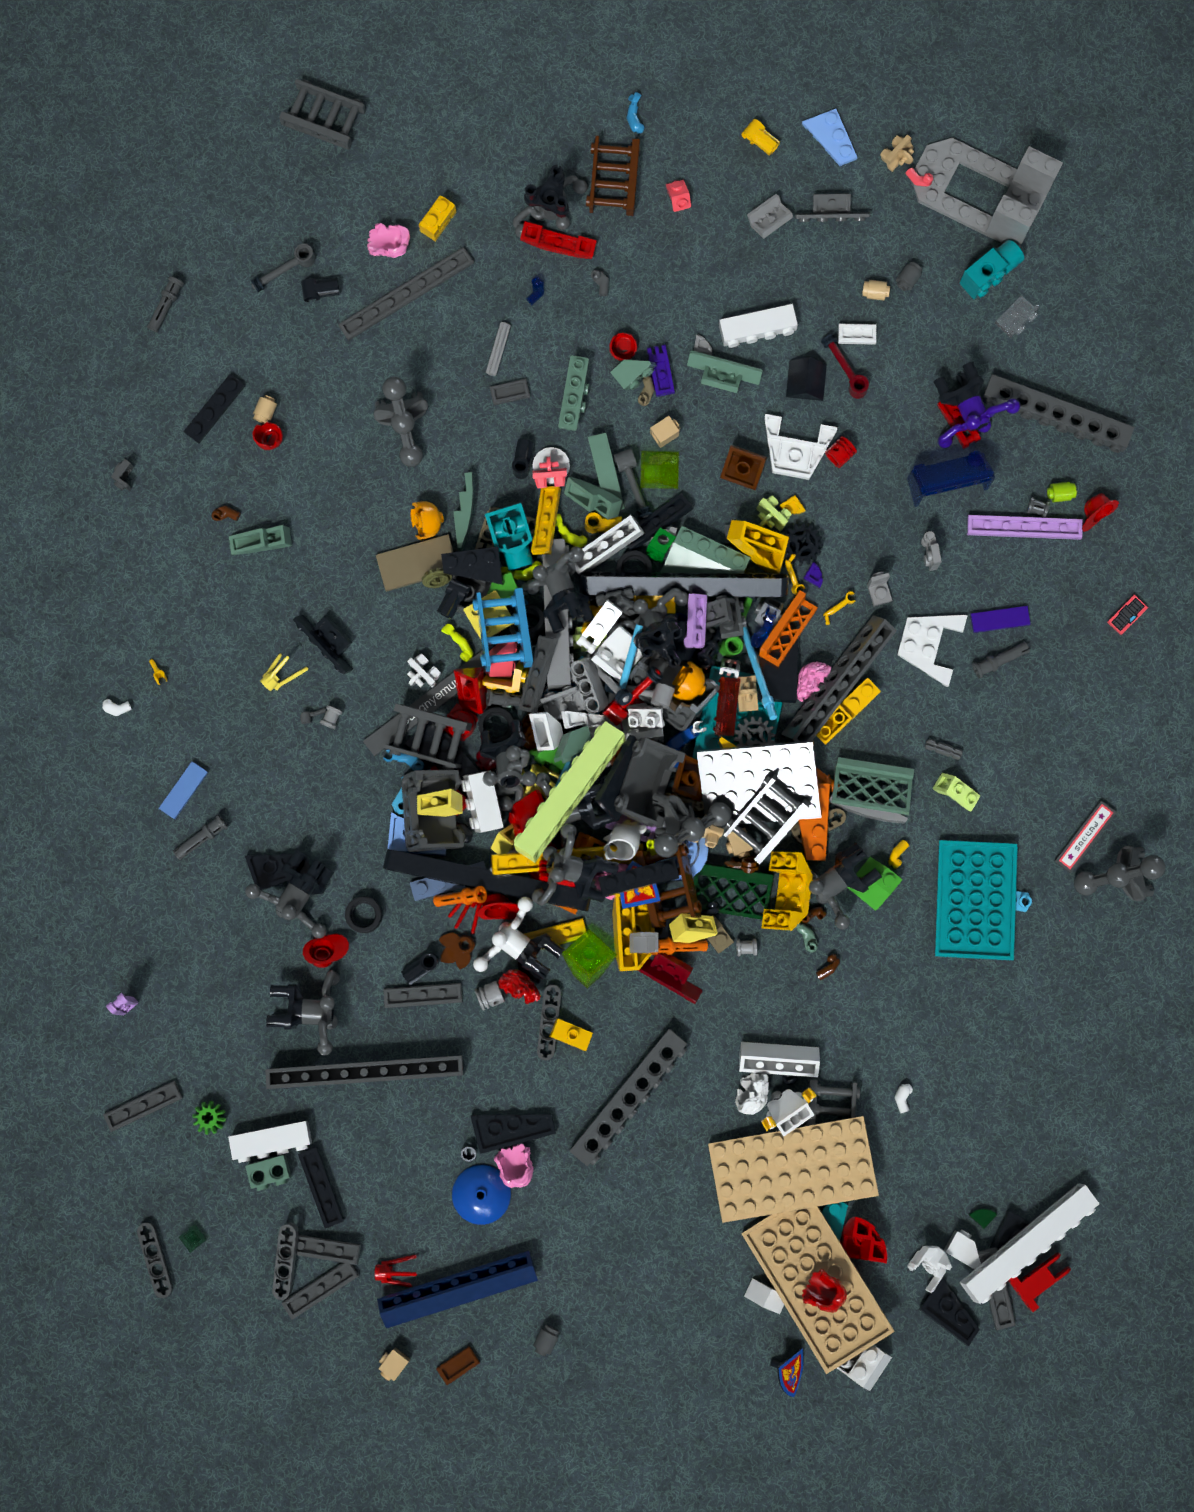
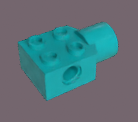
M1007 240L1000 247L992 248L965 270L959 284L974 300L978 296L982 298L989 292L988 288L990 286H997L1003 280L1002 277L1004 275H1007L1024 261V254L1015 242Z
M522 503L486 513L485 517L494 546L499 547V552H503L508 571L533 564V558L528 545L533 539Z

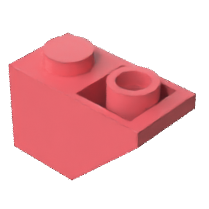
M517 643L497 644L489 651V656L516 653ZM515 661L491 663L490 672L485 670V673L489 677L512 678Z

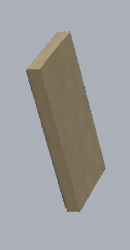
M449 535L377 554L376 558L386 592L422 582L421 577L424 576L425 572H429L430 569H436L437 567L439 569L442 568L441 554L453 552Z

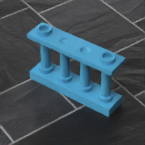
M516 588L514 594L509 598L481 600V593H476V598L473 599V610L477 611L483 649L480 659L481 665L485 666L486 672H490L491 663L517 660L523 662L524 668L532 667L533 656L523 588ZM507 605L515 607L516 613L513 616L484 619L483 608ZM513 623L518 625L519 632H516V634L487 637L485 626ZM517 642V644L520 643L521 645L519 653L489 656L488 645Z

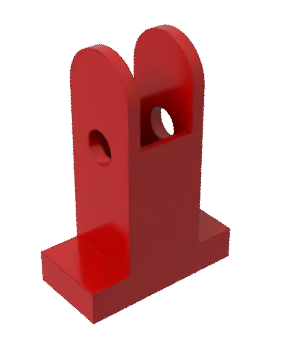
M1059 1252L1052 1255L1019 1280L1015 1277L1008 1280L1032 1312L1039 1308L1033 1299L1071 1271L1070 1266L1053 1276L1047 1267L1060 1258L1061 1254Z

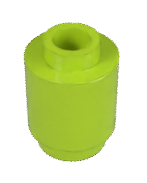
M1075 483L1050 484V488H1047L1048 499H1051L1053 503L1070 501L1072 498H1076L1077 495Z

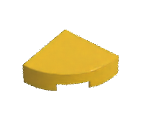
M796 495L779 505L782 510L785 508L791 514H801L806 511Z

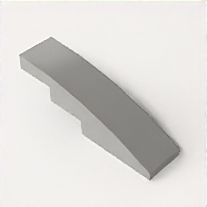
M832 795L829 798L830 803H832ZM832 803L848 812L874 820L902 824L908 820V818L898 813Z

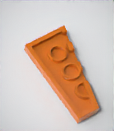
M818 783L822 817L799 819L798 824L801 831L805 860L826 861L830 784Z

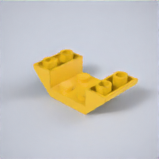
M771 852L769 871L779 873L775 910L764 909L761 928L792 931L808 915L811 894L809 884L812 881L813 875L802 853Z

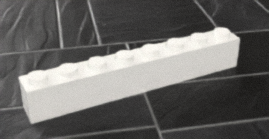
M1077 1184L959 1283L973 1302L979 1304L986 1303L991 1299V1294L996 1290L1003 1289L1007 1285L1006 1282L1010 1278L1020 1275L1022 1268L1033 1264L1040 1253L1047 1252L1053 1242L1066 1236L1065 1232L1070 1228L1077 1227L1084 1216L1094 1213L1095 1207L1099 1205V1202L1086 1185Z

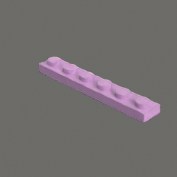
M968 515L967 535L1081 540L1082 519Z

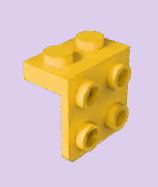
M519 660L512 678L489 677L486 674L482 680V685L492 690L500 688L505 689L508 693L519 692L526 682L530 667L524 668L523 662Z

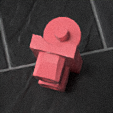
M546 457L547 462L539 463L540 468L547 469L533 470V479H535L537 488H546V478L554 477L555 487L565 486L566 468L551 469V467H559L558 461L551 462L550 457Z

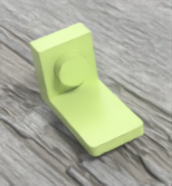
M945 773L940 775L933 787V790L951 797L968 811L973 810L980 798L978 793L956 776Z

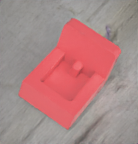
M684 180L666 184L674 212L691 207L690 194Z

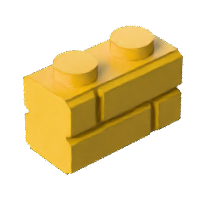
M440 195L419 223L420 232L436 242L449 224L450 218H453L456 214L455 205Z

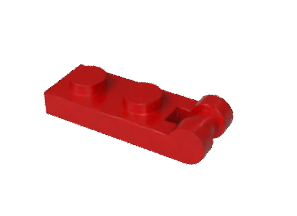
M941 402L937 404L951 428L956 424L965 423L957 406L941 404ZM967 430L959 431L955 434L963 449L969 447L970 443H976L981 440L977 431L968 430L970 435L967 437L963 434Z

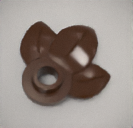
M755 856L743 858L742 860L731 857L730 861L724 862L727 866L740 868L745 873H754L759 869V864L754 860Z
M448 933L439 938L440 943L446 947L441 954V962L448 964L456 962L459 969L465 968L470 963V953L475 947V942L470 936H458L455 933ZM464 941H467L469 943V946L466 949L462 948V943Z

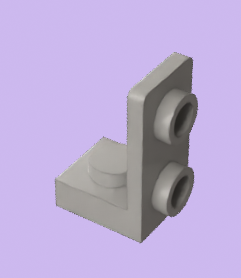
M884 572L873 574V577L870 578L867 584L873 607L892 602L887 585L890 574H884Z

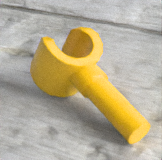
M151 659L149 662L154 670L153 677L156 683L160 685L159 679L162 677L167 682L168 679L164 671L159 670L155 661Z

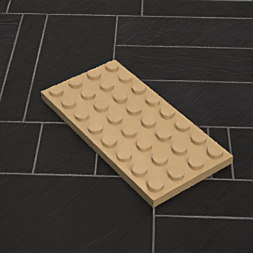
M864 1116L795 1128L784 1137L780 1131L708 1144L722 1223L879 1196Z
M818 1206L772 1214L742 1233V1236L826 1374L895 1332ZM821 1268L829 1276L839 1279L847 1291V1299L837 1312L821 1311L816 1306L803 1303L802 1290L806 1289V1284L810 1285L808 1280L811 1279L812 1273L819 1272Z

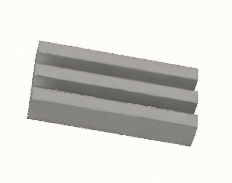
M723 657L719 674L723 675L725 671L727 676H731V673H735L734 677L738 678L741 662ZM733 664H736V669L732 668Z

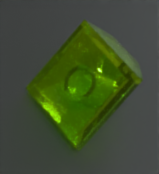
M641 451L640 488L678 489L679 452Z
M590 929L562 952V956L573 976L587 989L603 975L617 956Z

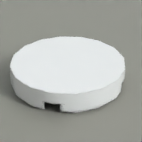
M554 447L544 448L534 457L533 470L547 469L540 468L539 463L547 462L546 457H550L551 462L558 461L559 466L551 467V469L566 468L568 476L570 470L569 458L562 450ZM554 477L546 478L548 485H554Z

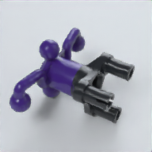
M974 361L964 364L962 367L965 372L961 373L962 376H956L961 386L960 389L954 392L950 391L945 377H940L933 382L940 395L939 400L941 404L957 406L965 422L954 425L939 436L938 444L942 448L950 447L953 442L952 436L959 431L968 429L970 431L979 430L982 433L988 432L991 428L990 418L995 413L1006 410L1008 413L1014 414L1020 409L1018 400L1009 399L1007 402L989 407L986 410L979 395L984 380L982 376H979Z

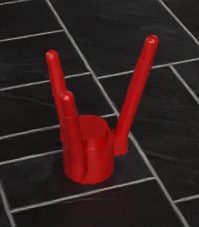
M473 902L471 905H465L454 928L457 929L469 907L475 908L477 906L471 934H474L479 917L478 911L482 903ZM463 903L456 904L448 917L451 918Z
M414 1254L390 1261H381V1265H375V1280L381 1281V1283L412 1287L410 1283L393 1280L392 1276H417V1272L393 1271L392 1266L389 1265L415 1259L417 1256Z

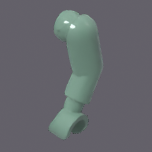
M799 923L795 928L803 935L806 950L811 953L815 952L818 944L813 930L804 923Z

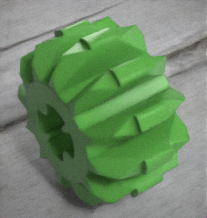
M210 1101L208 1105L206 1102H202V1108H195L199 1114L192 1115L193 1118H198V1121H195L193 1125L200 1124L198 1131L201 1132L205 1128L206 1135L210 1133V1130L215 1134L217 1133L216 1127L219 1129L223 1128V1125L219 1122L226 1121V1118H220V1115L226 1112L225 1110L218 1112L221 1105L217 1104L214 1107V1101ZM211 1113L210 1116H213V1120L207 1123L208 1120H205V1115Z

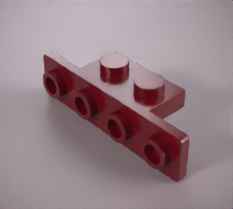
M658 953L653 961L648 959L640 970H637L696 1004L702 993L700 988L686 981L693 967L672 955Z

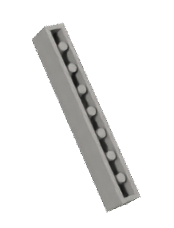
M553 539L551 554L542 555L545 568L555 564L563 554L569 552V545H565V539ZM544 585V608H546L552 597L547 585ZM569 609L563 610L558 614L565 628L559 633L554 634L552 632L548 618H545L546 637L557 639L547 675L548 691L562 690L564 687L571 686V683H575L570 672V665L574 662L573 653L570 654L569 647H573V635H569V629H572V617H568Z

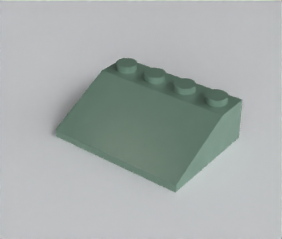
M681 526L660 573H745L751 557ZM707 596V600L716 601V597L719 596Z

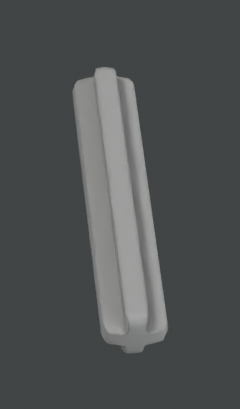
M501 322L497 331L486 373L490 376L497 375L510 330V325L506 322Z

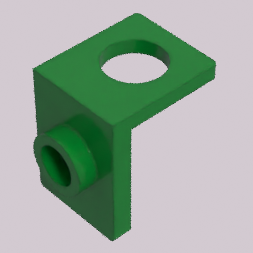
M660 527L649 543L646 554L651 559L662 563L666 552L676 539V536ZM665 535L668 537L669 542L662 545L658 542V537Z

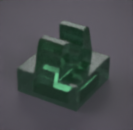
M193 1225L179 1236V1239L190 1253L207 1240L196 1225Z

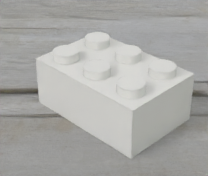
M488 771L465 775L463 780H461L463 792L466 791L468 798L465 799L466 808L471 811L472 818H469L471 829H475V832L478 833L504 828L495 787L485 785L482 779L483 775Z

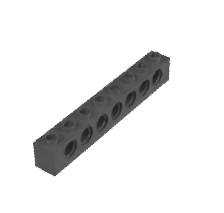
M993 374L989 379L982 398L989 406L1007 402L1009 399H1023L1026 405H1020V409L1017 412L1021 414L1022 418L1038 420L1039 424L1054 426L1057 431L1062 433H1073L1074 437L1081 440L1085 438L1092 440L1094 445L1108 446L1111 451L1116 453L1126 450L1135 428ZM999 393H1006L1008 398H1002ZM1037 405L1041 406L1044 411H1043V412L1037 411V410L1035 409V406H1037ZM1053 412H1058L1061 418H1055ZM1071 419L1078 420L1079 425L1072 424ZM1088 426H1095L1097 431L1092 432ZM1106 432L1113 433L1114 438H1109Z
M873 615L833 666L830 674L824 678V683L821 682L818 688L820 690L812 693L781 735L789 743L812 741L897 630L886 619Z
M669 1029L569 1152L587 1167L589 1164L594 1165L601 1157L598 1155L601 1149L606 1150L613 1142L610 1138L614 1133L619 1135L624 1129L625 1125L623 1122L627 1117L631 1120L637 1113L636 1106L640 1102L644 1104L650 1097V1094H648L649 1090L652 1087L656 1089L663 1081L660 1078L664 1072L668 1074L675 1066L673 1063L677 1056L681 1058L688 1050L685 1048L687 1043ZM665 1047H669L673 1051V1055L669 1059L664 1058L661 1054L662 1049ZM653 1062L660 1065L661 1069L657 1074H652L649 1070V1066ZM639 1078L647 1079L648 1086L645 1089L637 1087V1080ZM627 1093L635 1095L636 1100L633 1104H627L624 1101ZM615 1108H620L623 1111V1117L619 1120L612 1117V1111ZM604 1123L611 1127V1131L607 1135H603L599 1131V1127ZM595 1139L598 1142V1148L596 1150L588 1149V1140Z

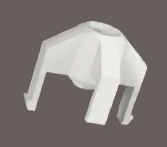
M923 1246L921 1250L916 1252L907 1267L910 1271H913L922 1262L925 1270L929 1274L934 1275L925 1289L932 1293L946 1273V1269L951 1270L952 1266L943 1249L938 1246Z

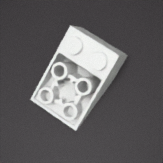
M873 1345L837 1367V1369L861 1387L870 1391L892 1357Z

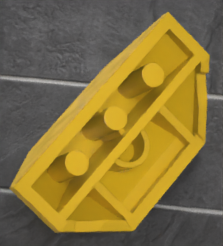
M620 894L614 895L612 916L614 949L619 971L640 970L652 954L630 953V933L655 932L651 926L647 904L622 909Z

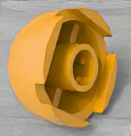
M428 501L412 503L415 507L410 512L413 527L416 526L419 534L415 535L416 538L422 540L435 536L441 528V523L444 522L442 512H439L438 508Z
M687 662L688 667L683 666L672 683L675 686L673 696L682 701H691L697 696H702L706 689V686H704L705 675L702 669L692 662Z

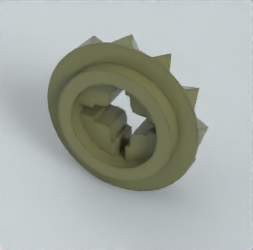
M437 567L436 569H430L429 572H425L421 578L425 587L439 588L450 582L452 575L444 574L443 567L440 569Z

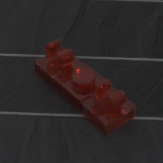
M721 677L718 681L720 682V690L718 691L717 717L714 718L716 727L713 728V731H715L716 735L734 736L740 678Z

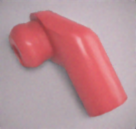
M913 168L906 171V175L916 186H930L934 179L930 173L919 176Z

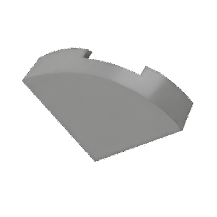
M696 335L694 351L712 356L710 344L704 337Z

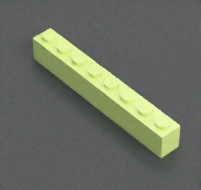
M606 721L602 726L599 725L596 728L594 737L591 741L588 740L585 743L580 756H576L573 759L571 768L568 772L565 771L562 774L560 783L557 787L554 786L550 790L548 799L539 805L536 815L527 821L525 830L515 837L514 847L517 852L534 863L538 860L626 741L625 734Z

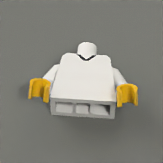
M811 1087L807 1088L803 1093H794L791 1089H787L783 1093L780 1091L772 1093V1100L767 1104L769 1111L766 1118L761 1121L765 1130L768 1131L777 1126L784 1137L813 1117L814 1114L808 1104L817 1095Z

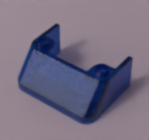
M974 451L969 453V456L927 466L924 464L916 465L907 478L914 506L918 507L922 498L981 483L984 491L988 490L995 479V475L985 454L980 453V451Z

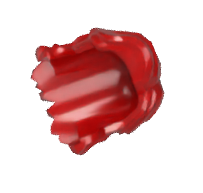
M509 970L499 978V988L503 989L506 994L510 993L513 998L518 997L519 999L524 995L525 1004L540 1000L541 995L537 987L534 986L535 983L530 981L526 973L520 970Z
M822 1268L819 1272L812 1273L811 1279L808 1280L810 1285L806 1284V1289L802 1290L803 1303L816 1306L821 1311L837 1312L847 1299V1291L840 1280L829 1276Z

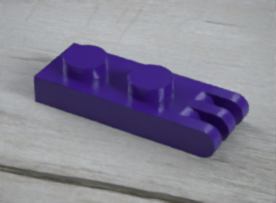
M661 345V353H659L658 346H654L655 354H652L651 347L647 348L649 361L655 362L657 365L653 368L654 372L652 373L656 397L675 394L666 345Z

